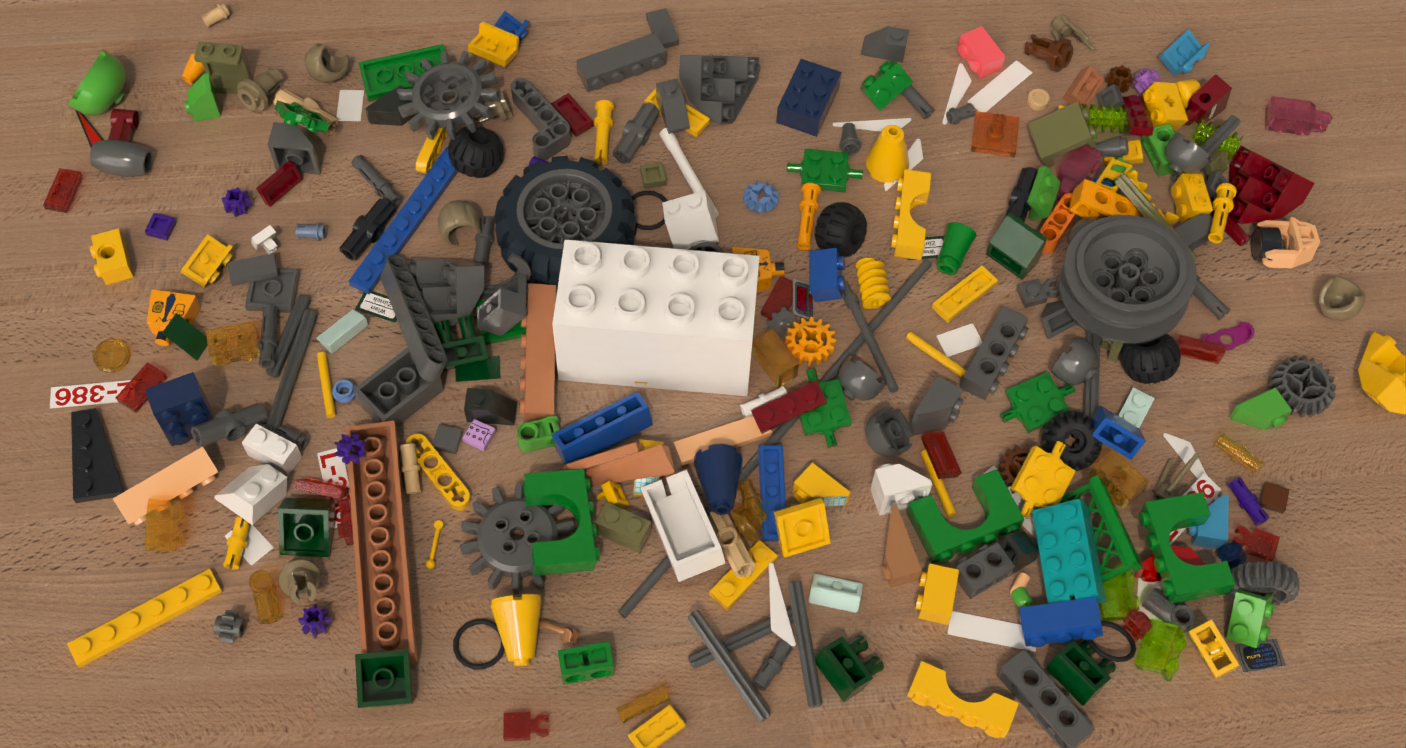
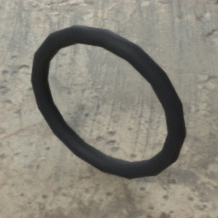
M645 190L631 196L632 200H635L640 196L653 195L660 198L663 202L668 201L662 194L655 191ZM663 218L659 223L650 226L636 223V228L641 230L657 229L665 224V219Z
M475 619L465 623L457 631L453 640V651L457 660L465 667L474 670L486 669L495 665L502 658L505 651L502 640L498 654L491 661L484 664L467 662L461 656L458 649L462 633L474 625L485 624L498 632L500 637L495 622L486 619Z
M1101 621V625L1113 628L1127 638L1131 647L1128 655L1121 657L1109 655L1100 650L1093 640H1087L1091 649L1099 656L1114 662L1128 661L1134 657L1136 652V644L1132 636L1121 626L1108 621Z

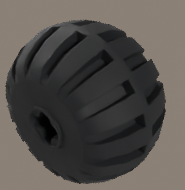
M475 126L476 131L473 133L467 127H463L456 132L455 140H450L448 145V155L452 166L460 173L466 174L469 177L484 178L490 176L500 167L503 161L504 149L500 138L484 127Z
M837 202L827 206L821 212L820 217H818L817 226L815 227V240L821 250L837 248L840 256H844V258L852 256L864 243L867 233L866 218L859 208L850 203Z
M1165 334L1147 342L1124 343L1120 360L1125 373L1132 380L1144 384L1160 383V381L1168 380L1176 373L1180 365L1181 353L1173 337Z
M1067 411L1054 416L1044 427L1041 437L1042 450L1047 453L1052 452L1056 441L1065 444L1066 447L1060 459L1075 471L1083 470L1092 465L1100 455L1103 443L1092 436L1095 427L1093 428L1092 426L1094 420L1088 415L1077 411ZM1070 434L1072 438L1076 439V443L1072 445L1073 448H1070L1069 444L1065 443V439H1068Z

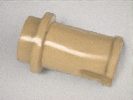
M217 4L216 8L201 15L203 22L208 28L222 19H228L227 16L230 13L224 4Z

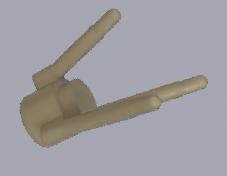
M1059 15L1053 20L1052 27L1054 29L1051 33L1055 37L1056 42H1058L1060 36L1067 37L1073 33L1089 49L1095 50V47L1088 41L1089 36L1074 25L1066 15Z
M1199 453L1193 455L1172 483L1167 482L1164 484L1173 459H1168L1158 484L1152 490L1154 500L1183 496L1188 489L1178 495L1179 489L1177 484L1195 463Z

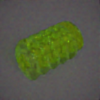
M1085 103L1081 104L1080 107L1082 109L1086 107L1091 119L1087 121L1088 126L1093 125L1095 132L1098 126L1101 127L1102 133L1105 132L1107 127H1109L1110 133H1113L1115 128L1118 127L1119 134H1122L1126 124V108L1122 109L1121 106H1116L1114 109L1112 105H1108L1105 109L1104 105L1100 104L1096 109L1094 104H1091L1089 107Z
M1202 118L1193 136L1195 138L1194 143L1198 145L1202 141L1204 144L1221 125L1212 129L1213 122L1210 121L1205 126V119ZM1236 131L1218 146L1224 153L1228 152L1227 159L1229 160L1233 157L1243 138L1242 136L1240 139H1237L1238 132Z

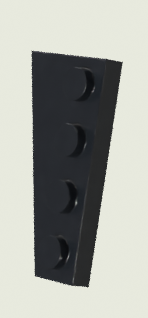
M94 408L71 412L73 500L75 503L113 498L122 494L125 491L121 484L98 411Z

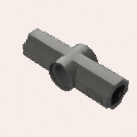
M650 102L643 103L634 119L626 123L622 138L613 150V156L618 162L623 164L630 163L639 147L647 143L651 128L660 115V110Z
M255 404L235 412L229 408L224 409L214 419L192 426L193 441L197 446L201 447L224 438L228 441H234L240 438L246 430L252 429L255 424H266L268 420L266 409L262 404Z

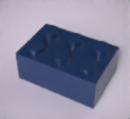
M800 59L778 105L776 123L817 137L839 90L842 72Z
M194 372L145 389L153 415L171 446L187 443L193 439L191 433L192 426L215 418Z

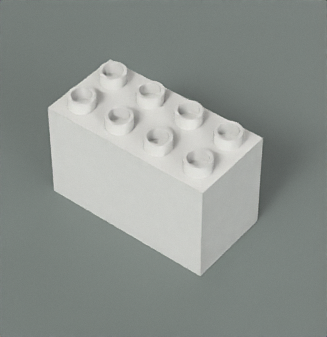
M565 240L552 324L558 379L562 381L747 396L759 256Z

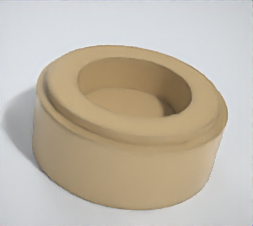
M1043 89L1031 90L1027 97L1028 106L1033 110H1044L1050 100L1049 94Z

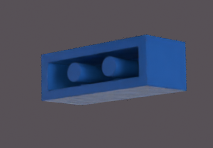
M1096 597L1019 608L1026 647H1042L1045 644L1055 642L1064 644L1071 640H1092L1098 636H1103Z

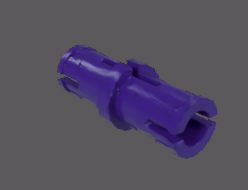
M1241 477L1234 479L1228 484V487L1240 502L1239 506L1241 509H1245L1256 526L1263 524L1270 518L1257 501L1258 497L1251 493Z

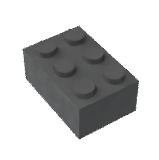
M407 347L356 386L353 391L357 403L376 423L395 421L397 427L441 393L443 386L441 377L436 382L424 380L419 375L410 350Z

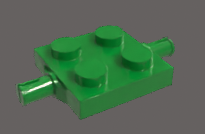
M277 100L274 109L280 114L279 117L284 119L285 123L292 126H297L299 123L305 125L307 130L319 133V130L327 132L329 123L320 113L305 109L296 102L288 104Z
M805 149L804 159L801 164L788 163L787 172L800 173L802 179L801 187L806 183H814L819 185L821 190L846 192V184L849 178L862 179L863 170L850 169L848 164L849 153Z
M812 368V370L806 371L809 383L817 380L827 404L799 417L804 436L813 434L825 435L827 447H835L838 444L834 432L840 428L851 426V418L839 379L827 382L819 381L816 369Z
M1046 372L1007 389L1005 394L1011 403V409L1000 413L1001 419L1003 418L1002 421L1004 423L1017 418L1023 424L1027 433L1046 426L1054 416L1070 411L1064 397L1075 393V388L1070 384L1059 388L1055 385L1049 372Z

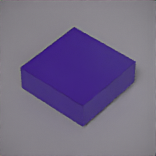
M153 213L145 233L147 236L168 241L177 221L173 217Z

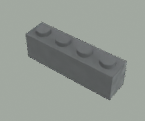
M655 32L578 59L577 74L587 92L599 90L604 86L619 83L624 79L638 76L649 70L658 69L666 65V49Z

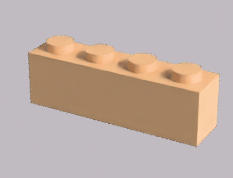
M201 447L116 496L113 500L127 523L134 522L135 525H138L149 518L147 513L157 509L159 513L171 506L170 500L176 496L183 499L193 493V486L199 483L205 486L215 480L214 474L218 471L205 449Z

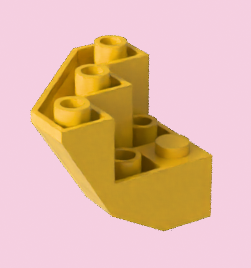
M1374 332L1370 337L1358 368L1362 389L1371 399L1389 412L1406 414V356L1395 347L1397 343L1387 334L1382 336Z

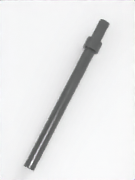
M845 281L846 289L842 290L845 296L844 302L847 308L851 309L889 391L894 393L898 391L899 387L863 315L856 293L852 292L848 281Z

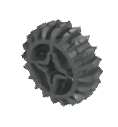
M1293 356L1290 360L1286 358L1281 364L1276 366L1270 376L1269 388L1273 389L1276 387L1292 409L1291 416L1298 412L1301 418L1306 414L1311 418L1316 413L1318 415L1331 405V401L1335 398L1334 391L1337 385L1333 384L1334 377L1328 376L1330 369L1324 370L1322 363L1317 365L1314 363V358L1307 361L1305 356L1299 359Z
M1268 561L1248 562L1246 565H1238V567L1233 568L1231 571L1235 586L1231 589L1230 595L1234 599L1238 589L1265 596L1267 593L1273 594L1272 603H1275V605H1280V603L1286 604L1298 596V573L1285 564L1279 565L1277 562L1269 563Z

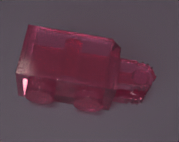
M1272 96L1265 109V130L1309 136L1311 132H1325L1333 117L1329 112L1316 110V105L1311 101Z
M1083 145L1070 152L1060 167L1057 177L1061 182L1056 196L1058 201L1065 194L1073 193L1074 189L1084 179L1092 180L1091 174L1096 175L1102 164L1099 161L1102 152L1088 145Z

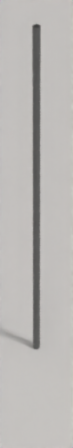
M925 259L893 295L891 300L886 303L868 324L872 333L932 266L928 259ZM862 332L819 381L827 382L834 379L848 356L853 357L866 342ZM799 417L780 425L763 445H776ZM758 451L741 470L738 488L759 465ZM708 507V509L705 511L707 517H709L711 512L710 508ZM668 556L661 561L620 608L618 613L623 618L629 615L669 569L671 563Z

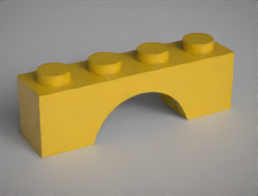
M904 169L903 178H898L897 191H900L901 195L896 197L895 210H899V214L894 216L893 228L897 229V233L892 234L891 247L895 248L894 257L922 259L926 229L919 226L912 219L910 212L919 205L927 204L931 173Z
M923 661L920 663L907 695L918 705L931 706L939 714L947 717L954 716L960 719L964 725L979 727L985 730L987 735L994 738H1005L1019 705L1018 702L997 693H993L988 699L981 702L972 703L961 700L948 687L946 671Z

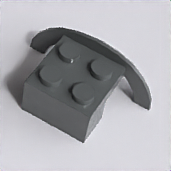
M516 253L508 257V262L517 267V272L504 282L484 286L479 299L487 300L477 308V329L502 336L520 320L525 318L527 314L526 295L528 292L526 283L529 281L531 269L527 261Z

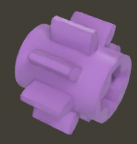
M1146 67L1134 75L1135 81H1133V85L1140 94L1143 91L1145 92L1154 82H1159L1161 78L1155 69L1150 71Z

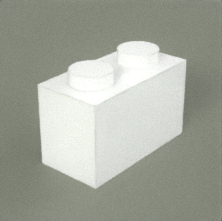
M258 424L254 425L242 442L248 456L265 465L269 464L286 476L291 474L302 458L296 444Z

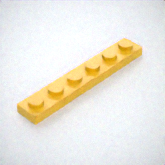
M208 569L67 643L77 666L81 668L222 593V590L212 571Z

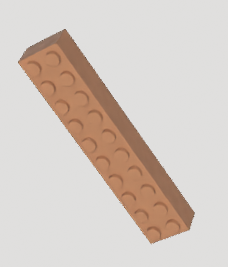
M395 421L345 427L346 435L350 437L352 433L358 434V440L366 442L363 446L366 455H362L359 458V463L350 460L348 464L362 654L409 650L410 664L419 663L397 427Z

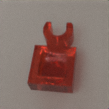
M348 498L339 499L338 503L341 513V523L337 524L339 538H344L347 546L353 545L351 504Z
M1237 526L1235 533L1240 534L1243 539L1234 537L1232 543H1238L1242 547L1247 546L1249 547L1248 554L1272 562L1275 558L1280 537L1257 528L1253 533H1250L1247 528Z
M1135 608L1127 613L1123 620L1126 624L1123 628L1133 635L1135 642L1139 639L1142 640L1153 627L1149 617L1142 611L1138 612Z
M530 712L504 713V741H530V733H535L540 737L548 736V729H540L538 726L542 722H549V717L547 715H538L535 719H530Z

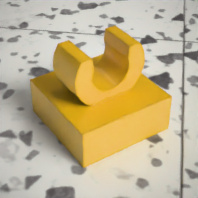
M607 481L601 485L603 492L597 495L598 500L604 501L607 499L608 503L622 509L630 506L620 484Z

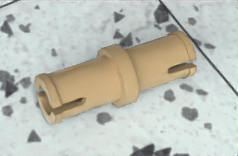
M415 444L400 445L403 465L400 469L401 473H404L406 495L421 493L418 471L421 470L420 465H417Z

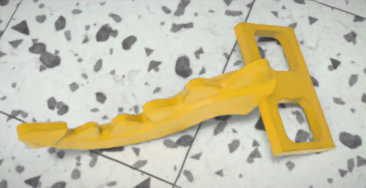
M1115 159L1110 161L1096 181V184L1113 190L1116 193L1119 189L1117 184L1114 187L1102 184V181L1105 178L1116 180L1123 173L1113 171L1111 168L1115 164L1127 168L1124 173L1149 201L1152 198L1144 192L1148 184L1139 182L1138 172L1136 170L1131 171L1133 165ZM1167 212L1164 215V219L1169 224H1172L1179 219V216Z

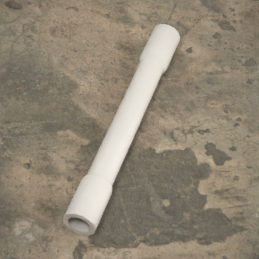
M667 128L663 129L659 135L667 149L671 152L693 193L704 191L674 133L668 134ZM714 205L716 217H718L719 212Z

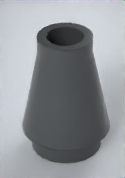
M845 123L842 126L840 149L843 152L849 153V155H855L859 152L862 143L853 123Z
M1118 136L1095 143L1096 156L1123 158V155H1128L1129 153L1127 137L1122 138Z

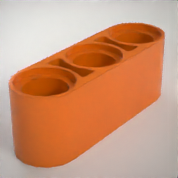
M1067 193L1060 199L1040 230L1042 235L1047 238L1042 251L1044 254L1052 253L1076 219L1077 214L1070 212L1068 208L1070 207L1073 193Z

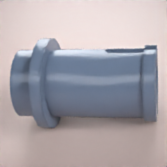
M298 223L295 232L297 238H316L317 241L326 238L327 229L321 223L316 225Z

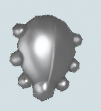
M782 307L781 312L778 314L772 313V321L768 320L766 322V325L769 327L766 329V335L768 337L773 336L775 342L779 338L785 341L788 328H792L794 321L797 322L796 316L785 307Z

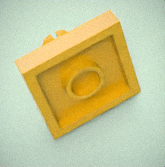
M822 498L774 512L780 550L784 558L831 544L825 504Z

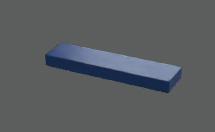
M758 445L762 542L779 541L774 512L786 509L783 445Z

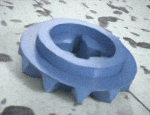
M757 180L755 184L749 183L748 187L744 189L743 201L750 210L757 213H765L777 206L779 192L776 191L775 185L771 186L767 181L760 183ZM764 192V197L758 202V195Z

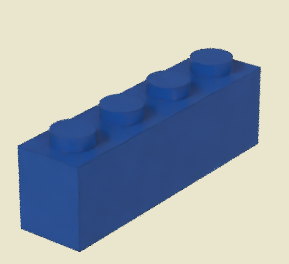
M637 391L551 435L556 451L566 465L593 456L652 426L653 423L649 407Z

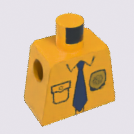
M732 247L731 254L759 256L757 292L771 289L772 276L785 275L784 262L771 263L768 250Z
M151 290L147 324L151 332L156 334V344L161 346L169 345L170 339L164 336L162 332L176 313L191 325L193 324L201 308L195 295Z

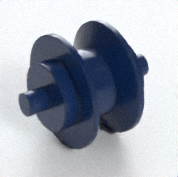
M1238 543L1226 544L1218 552L1219 559L1222 562L1227 561L1230 570L1238 567L1240 564H1244L1247 559L1242 546Z

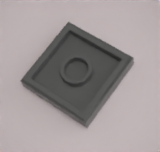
M277 268L278 277L250 282L245 303L246 310L262 311L265 305L271 304L278 308V312L291 313L295 304L300 278L299 269Z

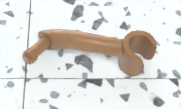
M539 621L538 630H551L563 635L562 642L574 645L577 643L578 630L562 627L548 621Z

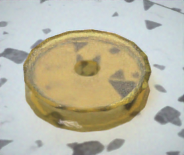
M119 339L104 340L97 345L93 352L94 363L101 371L106 373H114L126 367L131 356L127 345Z

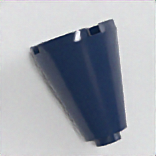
M712 444L708 446V450L702 452V449L697 451L694 456V467L710 510L718 515H725L732 511L735 505L743 459L741 452H736V448L732 445Z

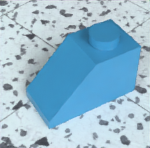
M1222 495L1208 506L1211 515L1204 525L1188 527V536H1192V546L1220 550L1228 541L1229 495Z

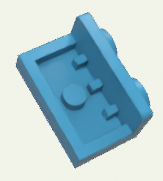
M1188 29L1158 57L1173 76L1181 72L1186 74L1194 67L1193 63L1195 61L1198 62L1207 55L1205 51L1211 45L1208 42L1201 46Z

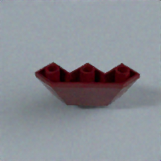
M1240 146L1238 151L1234 153L1229 165V183L1236 187L1237 193L1232 200L1234 203L1233 210L1228 215L1240 224L1281 219L1304 203L1315 183Z

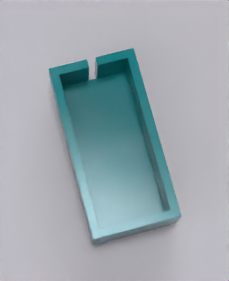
M1076 499L1033 510L1048 604L1096 597L1098 604L1106 602L1089 507L1081 499Z

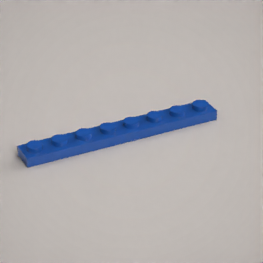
M448 147L445 148L349 279L350 286L370 295L381 280L380 275L388 256L399 255L459 172L452 166L448 155Z

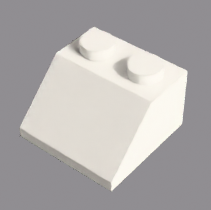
M705 190L662 203L665 224L674 249L685 250L690 244L698 241L719 242L714 203Z
M269 464L248 467L215 495V499L253 525L287 496V476Z
M901 464L881 465L878 469H875L870 489L879 516L890 513L892 505L897 504L899 511L907 509L909 503L929 496L932 482L930 479Z

